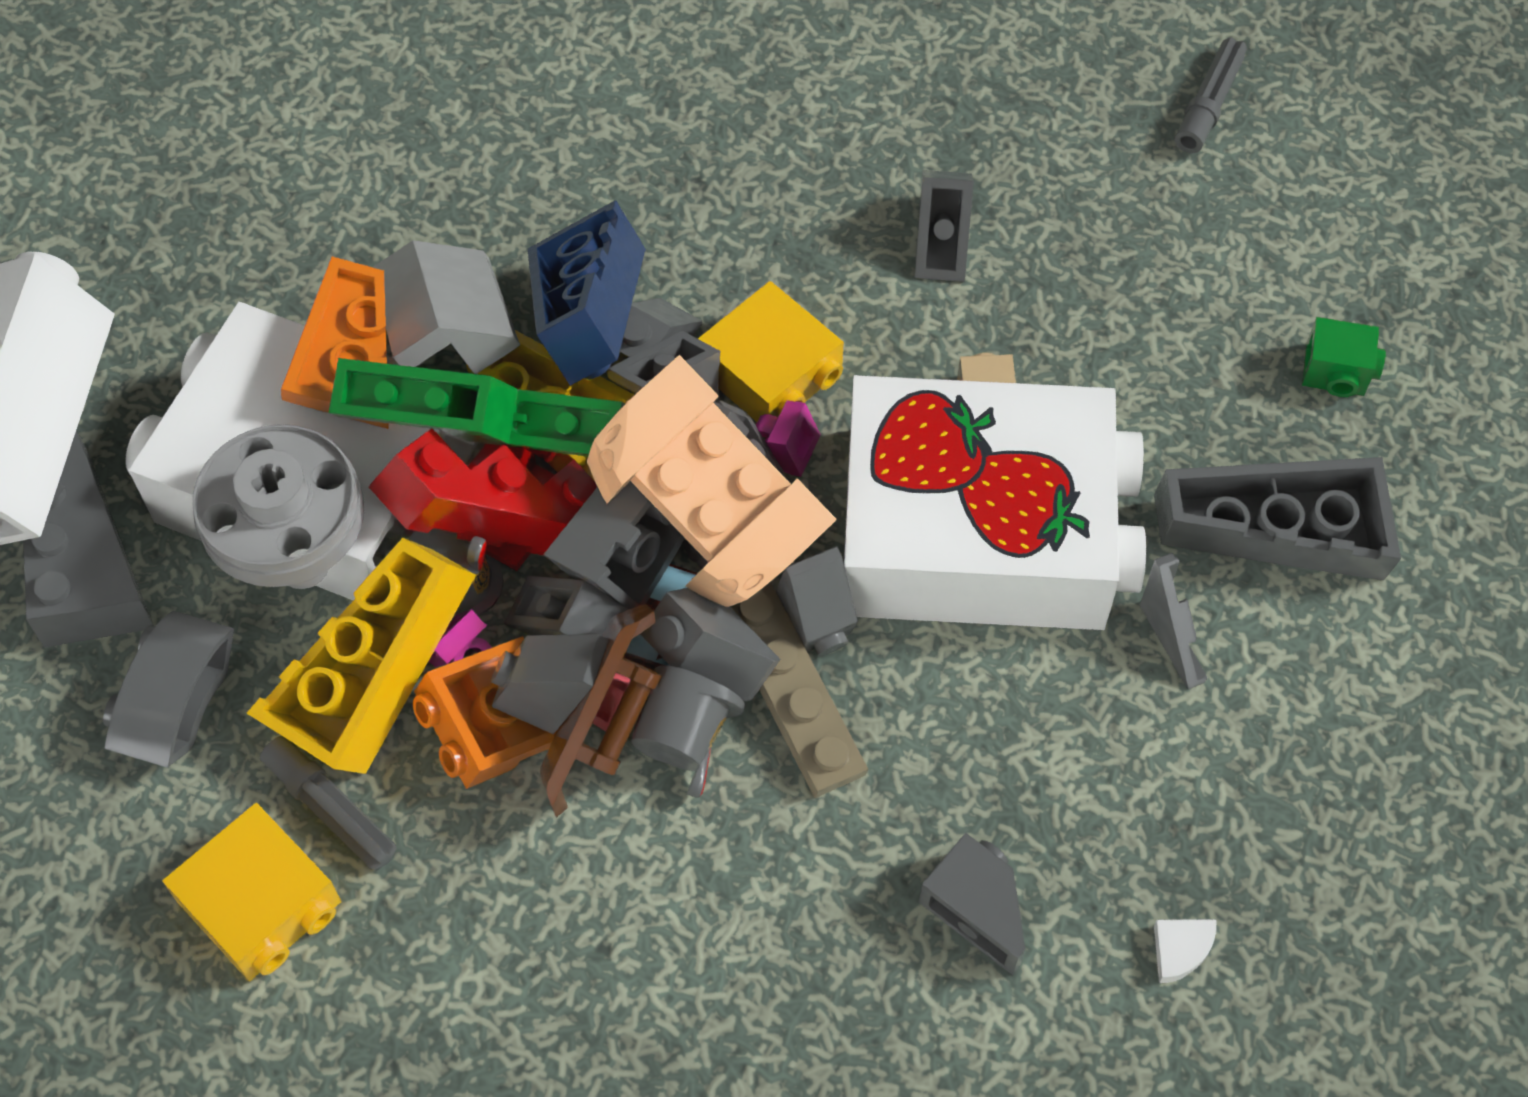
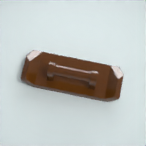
M647 604L619 613L609 621L602 635L608 638L609 641L594 685L558 728L541 764L540 776L556 818L568 808L561 788L575 759L607 774L615 775L621 763L618 760L646 699L651 689H656L661 678L660 674L623 658L631 640L655 624L654 611ZM618 673L630 678V682L598 749L584 744L583 741L615 674Z

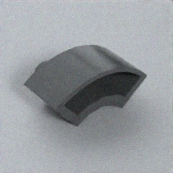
M177 611L167 614L156 626H147L140 637L138 652L127 671L119 693L111 696L106 704L103 714V723L108 727L105 749L167 768L191 751L196 741L198 728L206 707L228 674L234 628Z

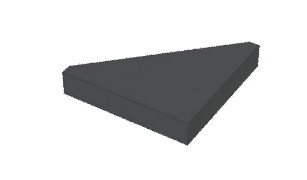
M1173 553L1154 560L1140 607L1186 688L1189 690L1204 684L1207 676L1189 646L1190 643L1196 641V632L1188 599L1179 602L1177 599L1173 580L1179 566V560L1177 557H1174Z

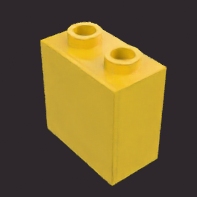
M772 281L767 282L698 338L720 351L718 389L742 410L748 412L750 417L758 422L760 415L763 414L779 417L787 400L805 403L820 389H829L836 383L843 371L844 342Z
M257 802L162 880L176 902L249 982L259 973L261 975H268L277 970L288 958L290 953L288 948L306 932L309 935H313L324 929L336 914L335 907L341 903L331 880Z

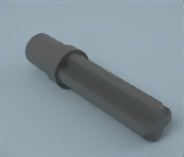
M1232 37L1222 41L1196 97L1190 100L1184 112L1185 117L1175 136V144L1182 151L1187 153L1199 152L1211 129L1217 124L1221 115L1220 108L1245 58L1244 54L1247 46L1243 41H1236Z
M283 736L276 737L266 745L260 755L261 762L286 785V790L297 801H302L371 870L377 871L393 859V855L397 850L395 843L326 776V771L317 762L310 761L291 741Z

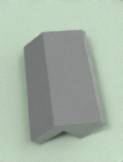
M413 240L373 266V268L384 270L386 331L393 358L399 365L416 367L449 344H452L474 374H477L520 346L491 262L483 250Z

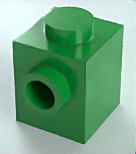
M1316 317L1306 343L1302 386L1324 389L1337 397L1364 396L1371 379L1379 380L1384 368L1386 351L1385 349L1378 348L1379 327Z

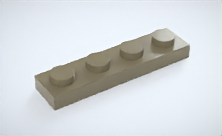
M771 582L749 599L730 606L781 659L760 688V692L814 798L866 776L868 767Z

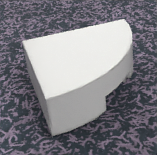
M1216 920L1156 921L1154 933L1159 983L1180 980L1204 961L1215 939Z

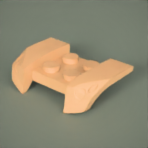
M679 355L637 392L603 428L593 441L587 463L606 504L630 481L708 562L685 586L715 603L729 607L749 599L772 581L837 519L798 478L790 484L714 404L718 395Z

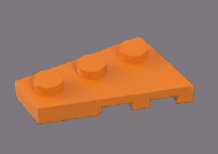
M333 256L328 264L281 387L282 401L327 413L329 412L338 358L387 364L384 270ZM352 419L389 429V423Z

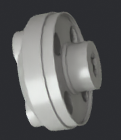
M270 425L244 432L226 442L212 454L201 469L194 486L193 516L197 533L212 561L228 575L245 583L258 586H290L296 589H306L320 583L327 575L328 570L337 564L353 546L363 523L364 498L354 467L333 441L319 432L301 426ZM341 484L335 489L325 490L330 485ZM233 525L227 531L217 533L224 526ZM308 549L302 555L289 557L297 550Z

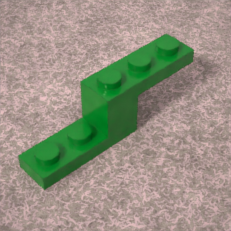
M338 358L328 413L343 418L433 428L470 442L501 446L505 444L508 447L588 457L594 439L625 403L520 390L492 376Z

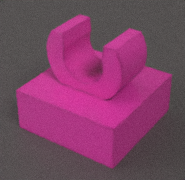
M787 400L779 417L769 414L760 415L756 427L762 437H766L765 442L785 473L801 477L821 435L806 403Z
M472 609L457 614L450 621L429 662L433 666L438 667L463 659L467 649H473L479 653L492 648L486 640L476 637L487 625Z

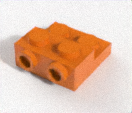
M523 636L428 671L414 690L416 696L413 699V710L418 722L426 729L434 728L442 743V746L439 748V758L444 771L451 778L459 776L466 789L514 769L521 760L548 750L557 733L556 731L554 734H551L491 707L499 687L491 683L494 670L505 651L514 654L524 640Z

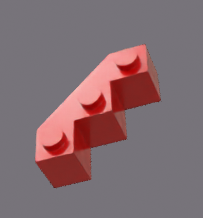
M431 428L397 453L368 488L406 529L429 533L433 528L456 532L457 539L471 541L474 536L484 538L487 545L500 547L504 542L527 546L528 553L543 555L595 491L597 484L573 459L542 485L505 444L470 470L439 434Z

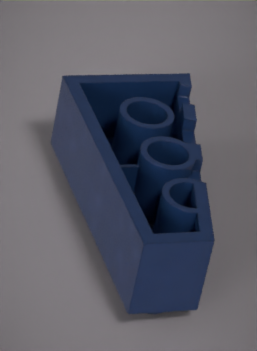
M616 200L527 249L536 333L570 386L583 378L591 380L599 377L609 369L611 363L618 360L646 250Z

